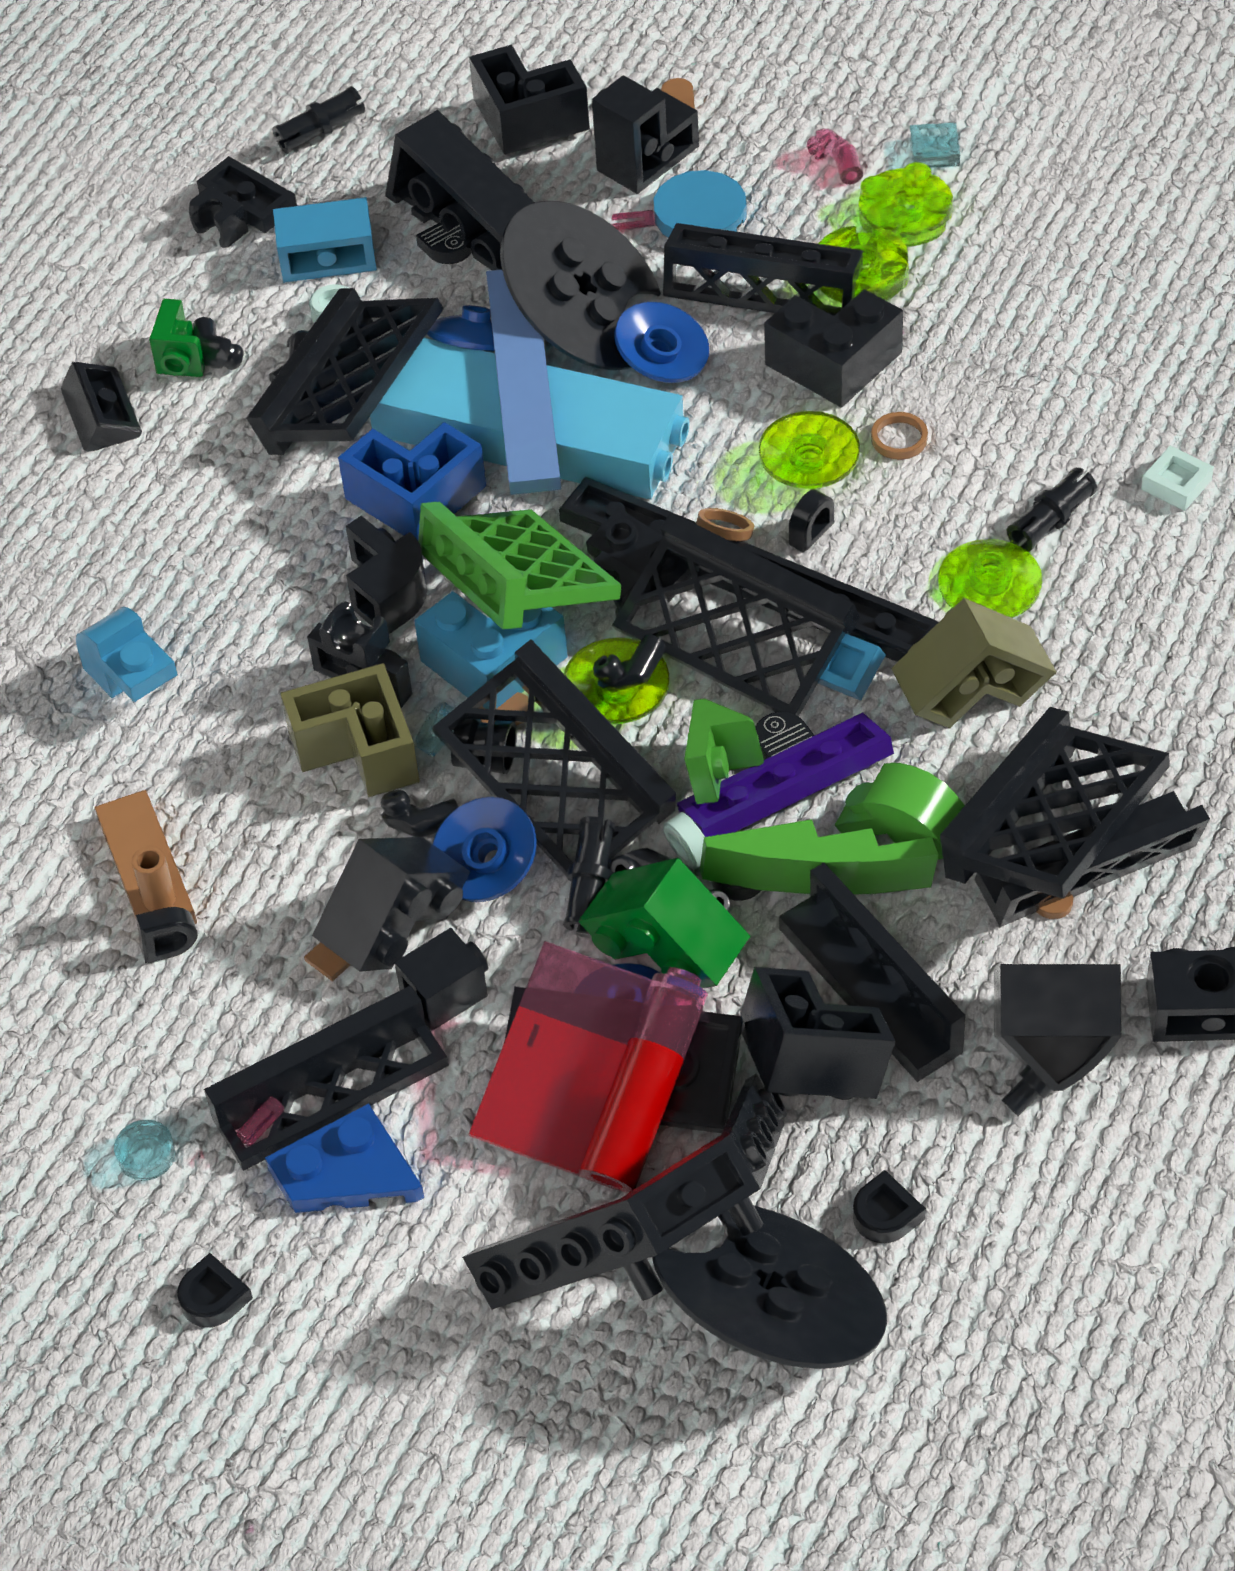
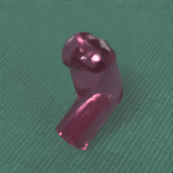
M828 128L817 130L816 135L808 139L806 146L811 156L815 155L816 160H823L827 155H830L836 162L839 176L843 183L851 185L862 179V167L857 150L853 144Z

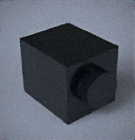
M451 927L394 962L399 990L410 985L422 1001L425 1023L431 1031L488 996L484 973L488 971V964L483 953L473 942L470 941L465 944Z

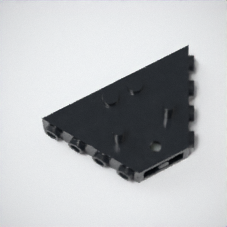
M756 1073L745 1080L723 1133L622 1198L475 1249L463 1256L462 1258L490 1308L495 1309L620 1267L625 1269L641 1300H648L663 1290V1286L647 1258L662 1253L727 1210L742 1236L751 1234L761 1228L764 1223L749 1196L762 1187L784 1127L782 1118L787 1116L785 1106L779 1094L766 1091Z

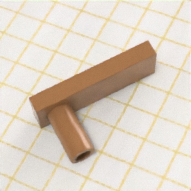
M146 789L95 806L98 821L135 918L138 914L162 908L180 907L192 914L196 924L197 920L194 909Z

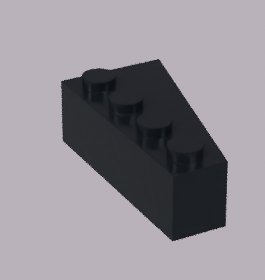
M439 110L434 111L395 134L385 197L395 204L404 200L413 206L411 208V215L423 223L429 220H433L436 223L440 222L442 228L447 232L459 224L462 234L457 239L463 242L472 236L471 252L473 258L490 270H502L500 246L504 230L517 212L535 202L528 197L525 190L519 184L514 183L496 166L489 155L482 153L464 135L459 126L451 123Z

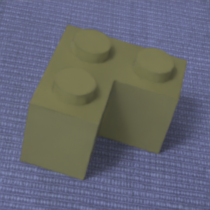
M965 598L951 608L944 618L919 642L915 643L908 653L891 668L914 714L948 728H951L986 694L1020 707L1057 673L1031 626Z
M384 663L280 693L288 733L302 772L354 758L368 797L420 782L414 742Z

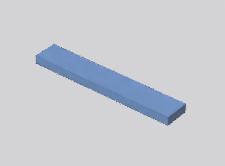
M486 271L510 495L561 490L543 337L532 327L519 310L507 287L503 271Z

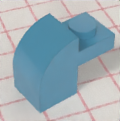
M120 607L76 635V645L83 669L111 698L124 692L133 702H136L178 675L175 662L144 631L141 617L128 607Z

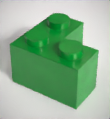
M679 857L613 873L578 921L592 936L593 944L602 953L612 957L614 960L647 953L661 968V973L665 980L674 987L679 988L682 992L717 986L751 937Z

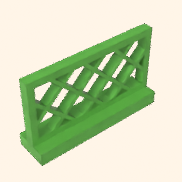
M440 501L421 503L418 542L421 547L422 556L503 630L522 628L524 610L620 599L621 584L532 509L456 516Z

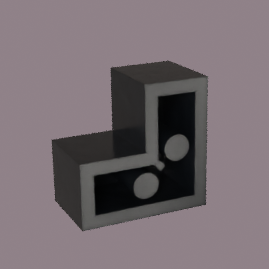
M512 44L469 57L473 99L504 155L590 130L587 86L571 59L527 72Z
M623 75L592 98L597 171L636 194H639L699 147L698 111L659 88L651 91Z
M866 289L862 290L835 316L795 295L764 322L765 365L842 408L902 353L903 310Z
M423 837L358 839L312 936L359 972L392 969L395 964L394 962L402 958L408 946L407 938L416 921L447 919L449 914L458 907L463 897L462 888L471 871Z
M754 967L740 1016L743 1018L742 1036L766 1091L788 1097L804 1094L831 1096L841 1100H849L853 1097L877 1099L896 1042L879 1007L824 1004L809 971Z

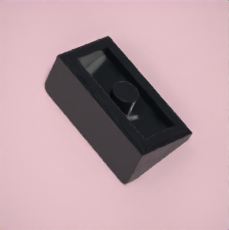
M72 362L62 383L61 392L83 450L88 452L96 451L139 438L142 430L117 368Z

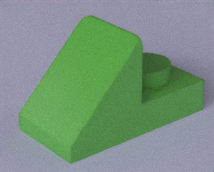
M705 698L697 699L693 702L684 757L696 804L718 801L721 779L728 778L729 770L760 766L764 762L753 720L746 715Z

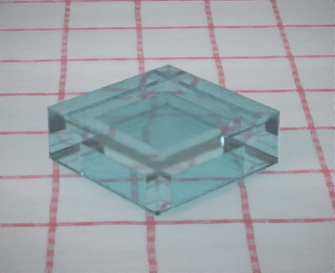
M956 123L910 125L909 138L913 169L960 166V148Z

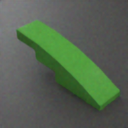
M811 819L704 837L699 871L703 880L756 890L810 894V870L825 863L853 894H880L931 888L939 854L932 837L878 846L872 828L818 837Z

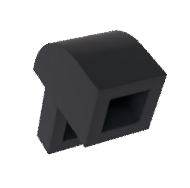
M361 515L346 525L351 560L359 566L346 575L351 605L354 611L372 627V620L376 615L382 616L387 622L388 633L390 634L413 618L425 602L427 585L421 547L411 532L395 541L386 529H377Z

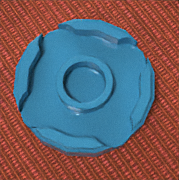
M700 170L687 171L676 175L659 187L653 199L655 224L666 237L670 236L676 223L737 232V227L741 222L744 224L747 218L745 191L737 181L723 173Z

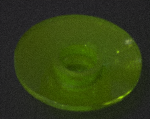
M801 411L777 419L767 427L759 442V458L766 472L775 480L785 485L803 489L822 488L841 481L853 471L860 455L859 439L853 428L839 417L819 411Z
M981 539L962 544L945 557L939 568L938 587L943 599L951 608L965 598L1013 618L1027 611L1037 601L1042 589V572L1035 558L1022 547L1004 540Z
M607 638L593 642L580 649L570 659L564 671L567 678L611 724L633 722L649 715L661 705L669 690V669L663 657L660 659L649 681L643 685L618 692L606 691L598 685V678L593 674L594 663L601 656L609 657L610 654L617 656L620 662L631 659L640 641L635 639Z

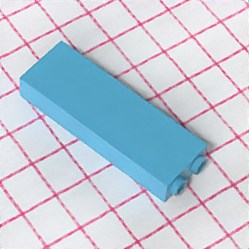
M423 338L370 415L371 427L391 440L417 445L445 422L482 444L483 461L507 466L495 353L452 346L437 340ZM547 365L560 479L581 483L587 477L626 494L651 500L659 482H666L669 478L676 446L682 447L688 436L689 418L683 416V396Z

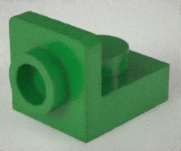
M163 298L149 339L156 374L202 377L205 365L200 339L193 336L192 322L185 319L182 300Z

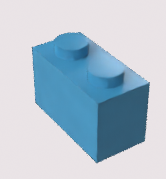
M367 197L273 209L276 245L283 283L377 271Z

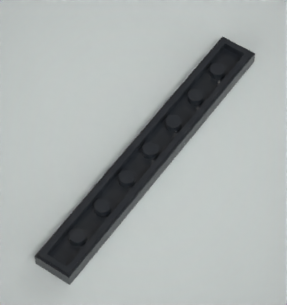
M585 477L560 507L559 516L560 522L593 535L620 508L663 535L660 529L670 511ZM729 540L853 602L860 619L851 636L879 646L886 654L885 657L898 662L915 643L919 642L939 623V621L744 541ZM702 569L698 571L699 576L708 574V572ZM724 580L711 583V585L735 594L733 585ZM741 589L743 598L746 599L754 596ZM770 603L762 604V606L779 613L778 607ZM787 612L788 617L793 618L795 620L800 619Z

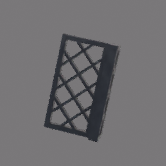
M339 288L246 417L269 455H284L293 442L353 441L444 308L439 299L417 298L362 301L355 288ZM417 316L415 319H413V320H411L410 322H408V323L402 325L401 327H399V328L397 327V326L401 325L402 323H404V322L410 320L411 318ZM372 318H379L378 320H376V321H374V322H373V320H372ZM390 330H393V331H391L390 333H388V334L382 336L381 338H379V339L373 341L372 343L367 344L368 342H370V341H372L373 339H375V338H377V337L383 335L384 333H386V332H388V331H390ZM395 348V349H394L393 351H391L390 353H388V354L382 356L381 358L375 360V358H377V357H379L380 355H382V354L388 352L389 350ZM370 362V364L345 377L346 374ZM372 381L369 385L361 388L360 390L354 393L352 392L353 390L361 387L362 385ZM344 395H347V397H345V398L341 399L340 401H338V402L332 404L331 406H329V407H327V408H325V409H323V410L321 409V408H323L324 406H326V405L332 403L333 401H335V400H337V399L343 397ZM349 414L343 423H333Z
M670 512L660 529L664 536L612 626L615 630L638 642L645 635H654L659 638L669 634L672 644L662 640L666 645L665 656L774 712H789L799 717L845 634L851 635L860 619L854 603ZM670 553L687 561L692 579L663 587L660 571ZM696 566L708 572V574L699 576ZM721 580L732 584L737 602L708 610L702 586ZM655 582L657 590L648 592ZM695 589L702 613L673 621L667 597ZM741 589L754 596L744 599ZM660 600L666 624L648 630H643L631 624L640 606ZM765 603L778 607L783 624L753 633L747 609ZM740 612L747 636L718 645L711 620ZM787 612L800 619L789 622ZM705 623L711 647L693 653L682 650L676 631ZM816 626L829 633L820 651L799 657L792 632ZM786 634L793 659L763 668L756 643ZM750 646L757 670L736 677L727 673L721 654ZM714 657L717 667L703 660ZM812 664L805 676L802 667ZM796 669L800 686L790 704H787L771 695L766 678ZM760 680L762 690L748 683Z
M532 639L515 651L514 661L433 726L434 734L493 797L503 798L515 803L526 814L528 795L560 797L558 823L537 822L529 815L528 817L535 829L537 845L566 877L568 866L573 862L563 852L564 834L579 835L580 831L579 824L565 823L566 797L599 799L598 817L602 818L601 827H604L605 800L629 801L641 814L627 827L615 826L609 860L655 821L660 824L675 811L676 792ZM515 680L529 694L528 710L496 709L497 693ZM490 700L489 709L480 708ZM535 702L544 712H534ZM465 719L488 720L486 745L463 744L454 735L452 730ZM495 721L527 722L525 747L494 746ZM533 723L557 724L564 732L563 749L531 748ZM570 740H572L580 750H570ZM475 756H485V765L483 766ZM492 757L524 758L522 784L498 782L491 775ZM530 759L561 760V786L529 784ZM569 761L592 762L601 771L600 788L567 786ZM606 778L617 789H606ZM510 794L521 795L520 805ZM546 833L557 834V845Z
M1049 707L940 834L945 878L966 884L974 873H979L1064 899L1170 767L1169 753L1073 728L1070 725L1068 711ZM1076 749L1098 755L1074 762L1069 760ZM1132 764L1145 767L1142 771L1121 776L1116 769ZM1106 771L1109 779L1082 785L1079 777ZM1068 780L1071 788L1043 794V790L1050 784ZM1118 794L1120 798L1117 803L1093 808L1090 800ZM1077 803L1080 804L1083 810L1056 818L1051 811ZM1040 812L1043 815L1044 821L1019 827L1015 825L1021 817ZM1090 826L1093 830L1090 836L1067 842L1062 834ZM1053 836L1056 843L1027 851L1024 845L1025 842ZM1013 845L1017 851V854L1001 858L989 856L993 850ZM1064 860L1066 864L1058 876L1035 869L1036 866Z

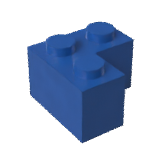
M445 422L410 451L372 428L338 457L345 499L404 536L411 532L417 540L419 539L421 503L440 501L455 514L487 486L482 444Z

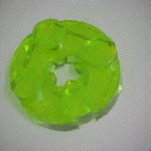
M918 162L910 163L904 168L888 170L876 176H869L861 182L858 217L862 228L874 239L883 242L884 235L889 238H897L898 246H917L937 239L946 230V222L952 217L953 195L949 186L942 179L931 174V168L928 165ZM903 205H911L913 208L906 209Z
M856 226L843 227L829 233L818 243L864 250L863 266H870L862 268L855 283V297L862 290L866 289L887 301L904 289L909 282L907 247L897 235L886 229L872 226V233H856ZM825 286L819 288L829 298L842 303L843 289Z

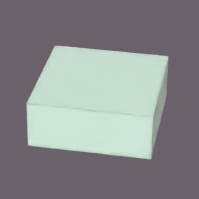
M1170 445L1143 475L1141 490L1185 511L1212 481L1214 466Z

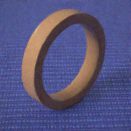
M888 413L880 417L872 427L871 441L874 449L890 459L902 460L912 458L920 454L927 445V426L922 419L911 413ZM906 423L914 426L921 433V438L911 447L898 449L883 444L878 438V433L889 424Z
M719 508L700 510L696 521L697 525L732 541L749 540L754 530V523L741 514ZM709 520H721L739 526L742 529H731L722 527L710 522Z

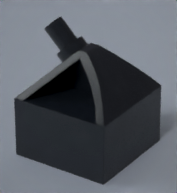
M999 964L994 967V1037L1026 1066L1019 1073L1022 1079L1002 1099V1102L1014 1114L1019 1116L1039 1095L1045 1099L1052 1091H1063L1081 1080L1110 1053L1121 1038V964Z

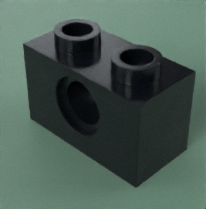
M1235 947L1223 950L1201 951L1173 948L1161 952H1150L1146 990L1152 1042L1235 1040ZM1202 989H1210L1216 992H1207Z

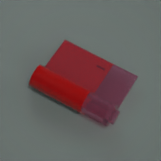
M544 941L473 1121L469 1136L615 1190L631 1192L636 1189L708 997L707 992L699 987L701 979L688 971L674 967L668 968L666 974L655 973L653 978L649 979Z

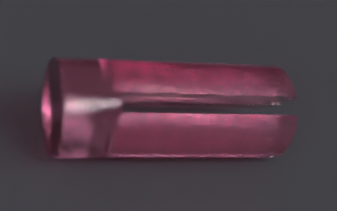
M653 210L616 213L612 215L611 221L644 218L641 221L613 223L612 225L617 230L654 226Z
M269 1097L237 1131V1137L242 1139L241 1142L245 1145L252 1146L284 1112V1106L276 1098Z

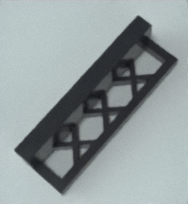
M676 223L664 245L663 296L775 313L790 300L777 298L766 286L773 280L778 279L788 281L798 292L796 296L835 316L855 297V283L863 267L864 250ZM677 264L694 267L704 279L697 285L677 283ZM728 272L738 273L750 284V287L743 292L730 291L720 278ZM822 286L843 289L842 307L824 305L814 292Z
M1174 791L1138 805L1064 898L1071 895L1075 897L1195 847L1210 820L1203 805L1185 811ZM1091 826L1064 835V838L1067 842L1087 837L1092 834L1093 830ZM1052 840L1030 850L1054 845L1056 843L1054 840ZM1064 860L1036 866L1035 869L1058 876L1066 864ZM979 873L975 877V882L1000 927L1036 913L1039 908L1062 899Z
M825 863L810 870V897L779 916V930L847 1005L879 1007L896 1041L892 1055L916 1082H919L961 1055L964 1047L966 1015Z
M410 985L205 1088L204 1092L212 1120L244 1171L264 1161L265 1157L369 1103L371 1106L446 1068L449 1064L447 1055L425 1023L422 1001ZM415 1039L419 1040L428 1056L412 1064L392 1061L397 1048ZM357 1068L376 1072L372 1084L361 1090L341 1087L344 1076ZM306 1094L325 1098L320 1111L308 1117L290 1113L294 1100ZM255 1120L273 1124L267 1138L247 1148L235 1131Z

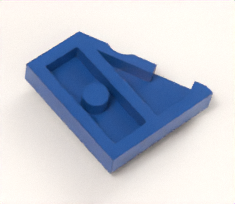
M369 1103L265 1157L270 1174L295 1213L322 1211L327 1207L335 1205L345 1208L370 1206L369 1199L404 1196L406 1203L418 1202L425 1198L421 1183Z

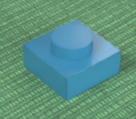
M845 634L826 670L820 677L818 684L861 701L886 654L877 645Z

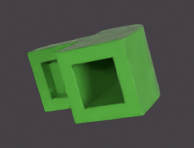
M884 763L873 783L865 782L857 785L848 794L845 801L846 805L834 826L840 833L872 828L875 836L887 834L894 843L932 837L939 854V860L943 859L940 834L962 810L965 804L947 784L931 773L907 764Z

